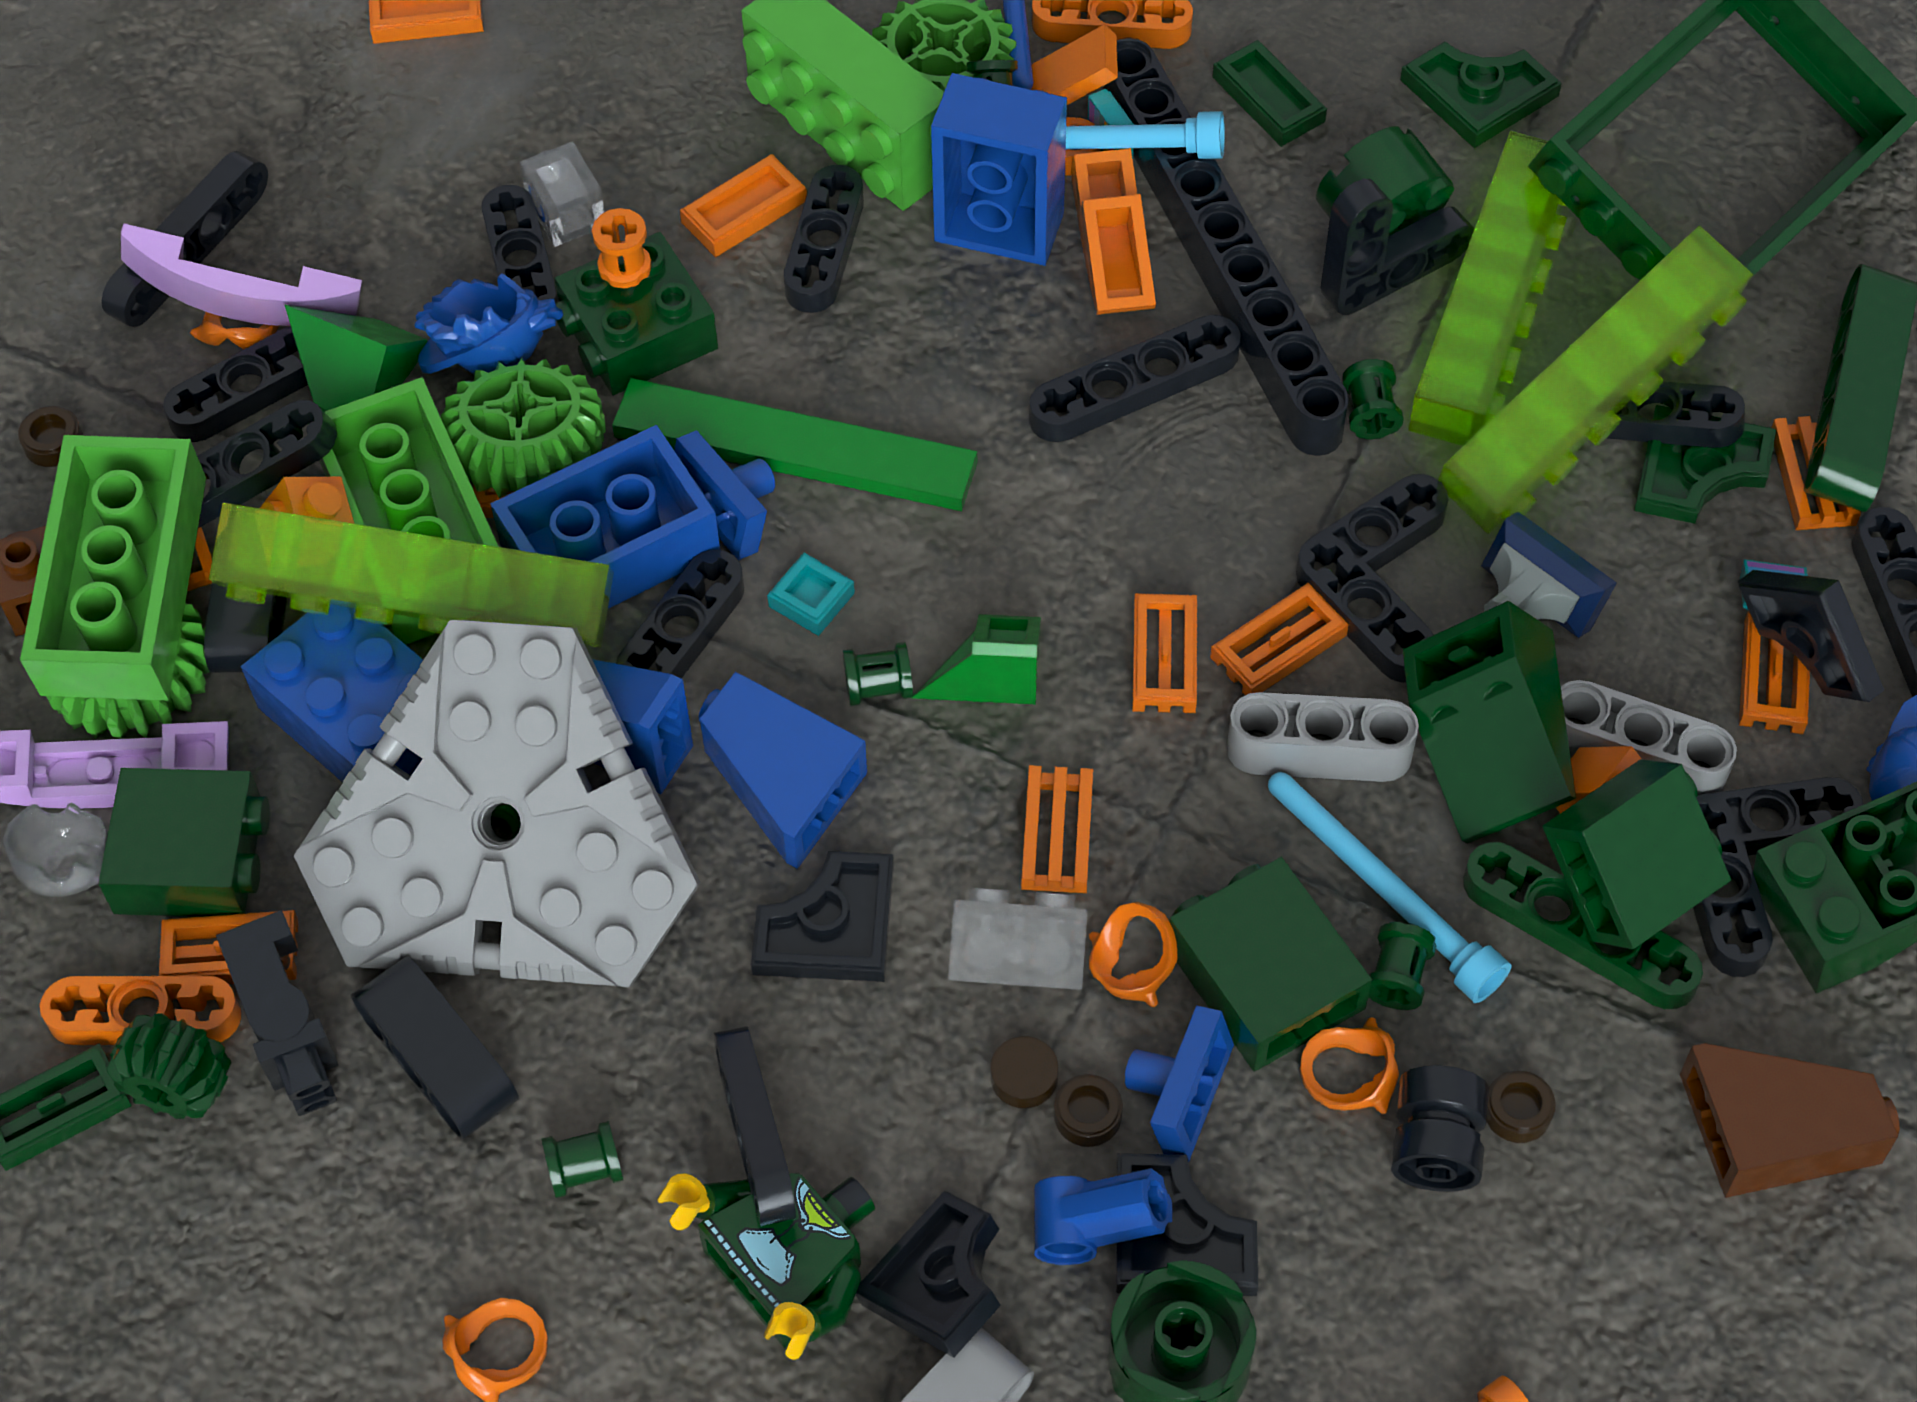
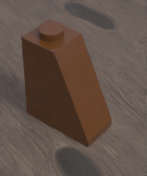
M1703 1043L1691 1047L1679 1074L1725 1198L1880 1165L1887 1157L1900 1131L1896 1107L1888 1096L1882 1097L1874 1074Z

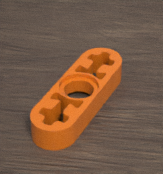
M1032 0V28L1037 36L1050 42L1071 43L1105 24L1116 34L1117 40L1132 38L1147 43L1150 48L1172 49L1185 44L1192 32L1193 7L1188 0ZM1059 11L1062 12L1061 16L1055 17L1052 16V12ZM1106 11H1117L1124 14L1126 19L1117 24H1108L1101 21L1098 15ZM1081 12H1087V19H1081ZM1137 15L1144 16L1143 23L1137 22ZM1162 18H1171L1173 23H1163Z
M70 976L62 978L49 986L40 1002L41 1016L51 1034L58 1041L68 1045H97L99 1043L100 1045H115L124 1029L130 1025V1023L123 1020L126 1007L133 1000L140 997H151L159 1001V1008L156 1014L163 1013L171 1020H174L175 1016L177 1021L184 1019L189 1026L195 1029H205L208 1038L223 1042L233 1035L241 1021V1008L232 988L226 981L214 976ZM177 999L182 1009L174 1010L172 1000ZM82 1000L87 1009L77 1011L74 1021L67 1022L62 1012L71 1011L74 1001ZM216 1000L220 1009L212 1010L209 1020L200 1021L196 1012L203 1011L207 1001ZM100 1012L108 1013L109 1022L105 1023Z

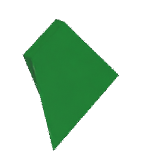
M285 305L313 402L324 412L401 385L417 364L419 354L428 342L423 337L378 319Z
M979 614L976 629L917 690L911 699L1036 705L1041 617Z

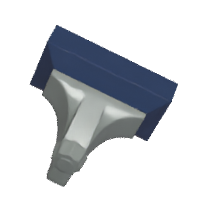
M1520 512L1505 518L1481 564L1482 568L1495 577L1498 585V594L1484 605V612L1506 601H1510L1537 620L1551 619L1556 621L1578 638L1591 631L1617 584L1613 579Z

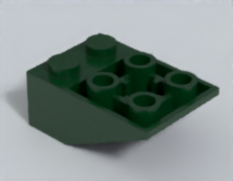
M1506 601L1403 649L1409 707L1417 716L1418 730L1463 842L1471 843L1576 799L1554 634L1551 628L1510 601Z
M1917 782L1757 851L1753 873L1764 908L1816 994L1878 967L1917 942Z

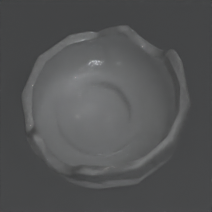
M68 803L67 807L59 813H47L37 804H32L7 824L2 844L17 879L25 887L40 896L63 897L83 892L99 882L108 829L102 818L89 812L81 811L74 803Z

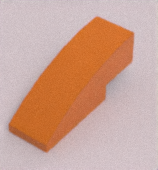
M1131 148L1074 154L1071 177L1084 258L1097 315L1155 309L1156 300L1141 194H1137Z

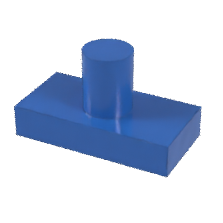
M697 430L677 438L674 451L714 509L719 539L738 560L757 553L767 510L757 498L772 493L775 489V478L770 466L763 459H756L730 469Z
M1196 1005L1176 1058L1136 1049L1128 1060L1125 1071V1085L1127 1089L1160 1096L1150 1124L1163 1154L1187 1155V1159L1190 1161L1234 1047L1225 1018L1220 1010Z

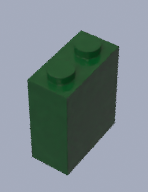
M1282 856L1263 867L1259 864H1254L1244 868L1230 880L1228 886L1208 897L1200 894L1189 898L1178 906L1169 918L1177 941V964L1208 1008L1222 1011L1234 1045L1253 1072L1307 1043L1309 1039L1321 1030L1333 1028L1366 1009L1372 983L1371 977Z

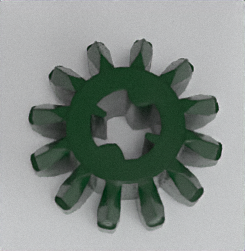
M158 1013L152 1017L149 1015L135 1016L131 1024L119 1036L110 1053L111 1060L106 1071L114 1081V1086L117 1090L132 1096L134 1104H144L150 1107L155 1114L161 1111L168 1113L175 1119H184L186 1116L190 1118H203L206 1111L215 1103L216 1098L220 1097L228 1081L227 1073L232 1062L224 1053L225 1047L221 1042L208 1038L205 1029H195L189 1026L184 1019L175 1021L163 1013Z

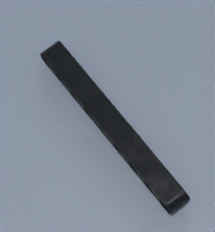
M1126 38L1117 40L1118 78L1102 86V90L1107 89L1108 92H1111L1134 125L1186 124V119L1191 118L1150 46L1138 39ZM1186 147L1134 148L1133 156L1220 314L1231 319L1238 326L1241 333L1239 348L1291 442L1298 450L1308 455L1321 456L1335 451L1342 443L1349 400L1347 391L1216 160L1198 159L1197 153H1187Z

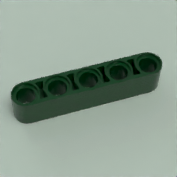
M1859 264L1855 269L1846 288L1840 309L1814 442L1805 478V493L1861 512H1866L1874 501L1885 470L1917 301V282L1864 264Z

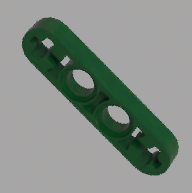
M1501 842L1485 843L1478 846L1470 854L1463 876L1464 889L1468 897L1480 907L1653 1006L1661 1009H1678L1686 1006L1694 998L1703 975V969L1698 955L1687 945L1659 931L1635 949H1628L1619 955L1606 954L1599 950L1592 941L1563 875L1514 847ZM1495 867L1503 869L1506 872L1504 879L1499 878L1493 885L1483 880L1485 872L1490 873ZM1526 881L1530 885L1527 888L1523 903L1515 900L1517 891L1521 892L1523 883ZM1543 896L1561 898L1568 905L1570 915L1561 921L1546 920L1537 913L1534 902ZM1643 947L1649 953L1647 958L1643 959L1640 970H1637L1632 966L1635 964L1640 948ZM1669 966H1673L1681 971L1679 979H1675L1670 985L1662 983L1659 980L1661 972L1666 971Z

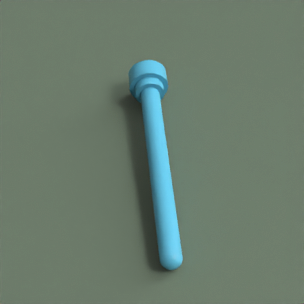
M1223 111L1198 112L1197 118H1187L1186 124L1066 126V149L1186 147V152L1197 153L1198 159H1222L1224 156L1225 123Z
M1277 772L1270 777L1268 789L1277 800L1409 924L1426 929L1435 936L1436 949L1451 962L1449 970L1456 976L1454 984L1474 1003L1483 1001L1503 983L1512 965L1491 945L1482 947L1477 941L1469 944L1290 775L1284 772Z

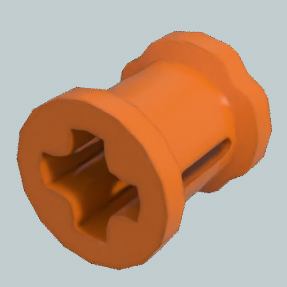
M617 208L601 214L594 221L592 227L594 244L601 251L597 261L600 277L616 288L635 287L650 275L652 267L649 252L643 248L647 236L645 221L638 213L630 209ZM619 225L624 226L625 241L620 240ZM619 256L624 258V272L620 271Z

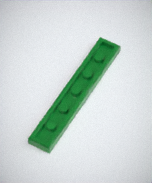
M630 378L612 424L614 437L620 439H627L657 425L673 450H675L677 438L697 430L723 461L744 465L756 459H763L774 472L957 511L963 510L978 463L977 451L634 378Z

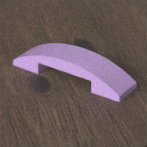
M123 224L121 231V260L155 288L192 307L233 320L275 326H291L285 305L355 316L357 314L362 280L303 266L299 285L295 287L183 260V237Z
M228 721L162 724V737L34 743L31 730L0 731V803L45 808H108L114 805L121 768L228 770Z

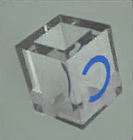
M573 141L552 150L543 151L534 157L520 162L524 187L531 194L538 220L554 247L592 232L594 221L605 212L601 188Z

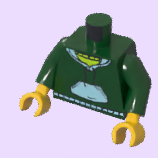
M683 1173L672 1176L657 1198V1201L661 1204L664 1202H674L680 1205L669 1220L671 1226L676 1230H684L689 1227L695 1217L704 1219L698 1224L704 1253L767 1327L763 1334L764 1338L769 1340L774 1336L784 1348L787 1347L785 1355L792 1360H796L803 1354L808 1342L822 1337L846 1322L861 1281L859 1270L861 1266L860 1247L850 1229L876 1209L871 1197L856 1179L849 1177L821 1198L803 1175L791 1173L789 1175L795 1202L796 1219L760 1226L747 1179L702 1184L700 1180L689 1174Z

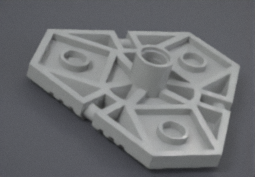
M450 620L420 664L416 674L408 682L404 692L398 697L390 713L387 714L379 726L385 733L373 750L371 748L363 750L355 762L356 764L343 780V784L335 792L329 805L323 810L294 854V858L345 964L348 967L388 969L405 956H409L423 972L475 976L480 974V969L500 970L501 978L630 987L634 984L701 882L646 769L640 768L635 770L625 750V747L633 744L595 664L577 628ZM406 748L423 758L411 776L395 765ZM601 760L611 782L593 790L583 768ZM502 803L514 807L520 816L521 826L519 833L510 841L500 839L491 826L492 812ZM483 921L502 922L500 944L482 942Z

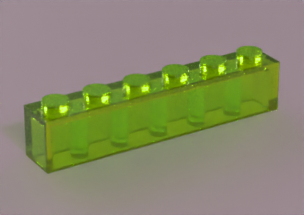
M1514 131L1509 132L1418 384L1408 431L1478 450L1485 428L1493 430L1498 428L1507 395L1498 393L1501 382L1513 384L1522 355V349L1515 348L1514 344L1517 336L1528 339L1538 304L1530 303L1529 301L1532 292L1543 295L1553 260L1544 257L1547 249L1559 250L1568 217L1559 215L1562 206H1567L1556 195L1547 191L1539 181V178L1528 167L1548 140Z
M1699 225L1444 464L1438 480L1447 489L1448 496L1487 534H1490L1505 518L1512 514L1520 512L1525 515L1537 501L1531 494L1544 481L1547 480L1553 486L1557 485L1579 462L1580 459L1574 453L1588 440L1595 446L1605 440L1622 421L1616 414L1630 400L1637 406L1645 402L1664 381L1659 373L1672 360L1681 367L1705 343L1706 339L1700 334L1715 321L1720 327H1723L1743 308L1747 299L1741 294L1753 274Z
M222 503L209 580L221 587H227L225 598L246 603L263 605L265 604L266 594L291 598V609L308 613L328 615L330 604L355 608L354 619L377 624L392 625L394 614L419 618L418 629L439 634L442 633L450 620L577 628L585 646L601 648L614 572L606 564Z

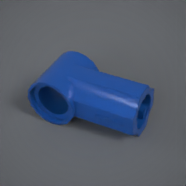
M1152 1168L1096 1181H1089L1076 1176H1055L1040 1180L1034 1187V1255L1037 1259L1046 1263L1056 1265L1082 1264L1096 1257L1097 1247L1162 1234L1165 1232L1166 1225L1172 1222V1199L1167 1193L1163 1176Z

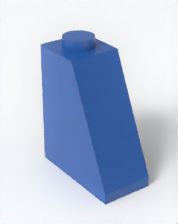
M592 659L633 744L625 747V750L635 770L645 768L656 792L662 794L694 746L683 679L668 673ZM601 760L595 762V764L605 768Z
M735 671L722 690L715 689L707 696L700 709L699 722L704 750L785 862L798 869L866 776L865 740Z

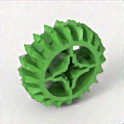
M898 0L895 13H883L879 27L872 30V36L943 91L946 89L951 73L973 77V74L967 72V62L978 61L983 58L982 61L1014 60V58L1009 56V53L1016 47V41L1008 38L1013 32L1012 24L1005 23L1001 9L988 10L985 0H976L972 3L968 2V0H915L912 5Z
M521 358L517 365L508 367L498 361L496 370L489 373L475 370L473 382H457V393L445 397L446 407L441 414V420L468 480L473 482L477 492L485 491L492 487L499 498H502L510 491L520 490L600 452L603 446L602 442H604V433L606 432L601 400L597 396L596 389L588 385L586 376L572 375L568 365H561L552 369L547 359H543L537 365H527L524 359Z
M185 602L169 701L46 696L53 710H57L58 714H62L66 723L74 729L84 726L87 733L91 734L95 739L107 729H109L112 737L123 739L128 729L136 728L139 734L147 738L149 725L160 721L162 724H171L173 719L171 712L175 709L191 712L192 700L189 694L205 693L206 680L204 674L209 673L204 652L205 627H202L203 622L199 612L193 608L192 604L186 605Z

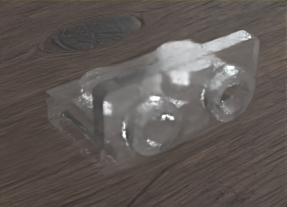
M970 888L969 901L954 900L948 980L1082 990L1088 909L1075 908V895L1036 893L1035 905L1009 904V891Z

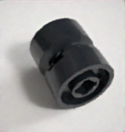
M1443 1065L1421 1066L1409 1069L1401 1075L1396 1117L1402 1125L1396 1128L1391 1171L1397 1179L1410 1186L1438 1192L1467 1190L1480 1183L1483 1170L1484 1146L1480 1141L1481 1134L1479 1132L1484 1130L1486 1125L1489 1086L1483 1078L1461 1068Z

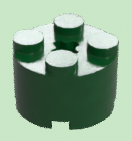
M1391 126L1371 134L1347 151L1344 157L1350 164L1337 177L1331 169L1326 173L1318 186L1316 200L1330 218L1333 203L1340 193L1356 181L1372 179L1393 202L1389 230L1390 236L1443 209L1454 192V186L1450 178L1412 130L1407 128V132L1404 134L1399 126Z
M1187 1260L1169 1262L1167 1267L1147 1274L1144 1271L1133 1278L1120 1293L1111 1318L1108 1362L1112 1385L1116 1394L1125 1402H1237L1243 1394L1249 1379L1257 1332L1254 1317L1243 1299V1293L1237 1284L1229 1276L1212 1266ZM1180 1339L1188 1340L1192 1343V1346H1187L1184 1350L1175 1348Z

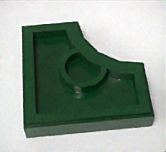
M1445 41L1404 65L1400 77L1401 82L1473 148L1478 147L1559 97L1562 85L1554 75L1524 49L1503 57H1480L1461 52Z
M1656 405L1652 420L1663 419L1672 410L1669 407ZM1683 410V420H1689V411ZM1712 416L1710 421H1721V418ZM1745 423L1742 436L1735 443L1721 448L1664 444L1653 439L1648 441L1634 511L1695 524L1702 507L1717 494L1738 487L1765 488L1769 476L1776 429Z

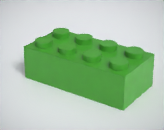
M755 0L741 10L744 33L742 42L746 53L748 73L746 82L750 92L760 103L764 105L770 104L787 118L789 124L797 133L810 136L825 148L829 157L836 164L845 165L856 170L876 196L880 198L886 197L902 211H905L933 189L931 125L944 94L943 90L826 0Z
M423 377L325 411L336 425L337 437L330 452L320 459L319 462L326 477H342L357 531L353 535L352 540L392 634L406 645L443 631L450 620L471 621L516 604L504 557Z
M63 436L20 657L23 667L40 696L169 701L206 484V476L190 439Z

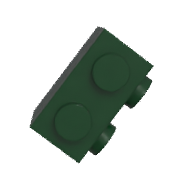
M661 231L646 237L643 248L649 252L652 267L650 275L635 287L616 288L603 280L598 270V259L554 277L559 300L555 304L563 311V317L557 320L558 326L566 337L575 335L580 343L578 352L587 373L592 379L600 376L612 396L625 391L630 378L648 381L718 349L714 312ZM619 256L620 271L624 272V258Z
M1640 759L1542 826L1593 942L1635 949L1731 881L1721 857L1722 847L1720 841L1710 830L1698 803L1696 785L1680 763Z
M121 768L98 882L113 914L194 917L245 914L248 893H256L260 883V859L258 854H255L258 835L265 836L269 828L270 805L267 796H260L251 771Z

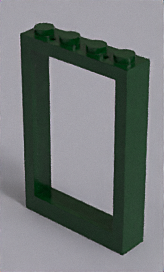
M1706 0L1550 138L1528 167L1539 178L1543 187L1556 195L1580 219L1583 227L1590 234L1598 237L1622 262L1625 270L1631 276L1639 279L1663 303L1668 314L1680 321L1693 334L1917 121V98L1819 0ZM1736 11L1864 140L1718 278L1708 285L1578 152Z

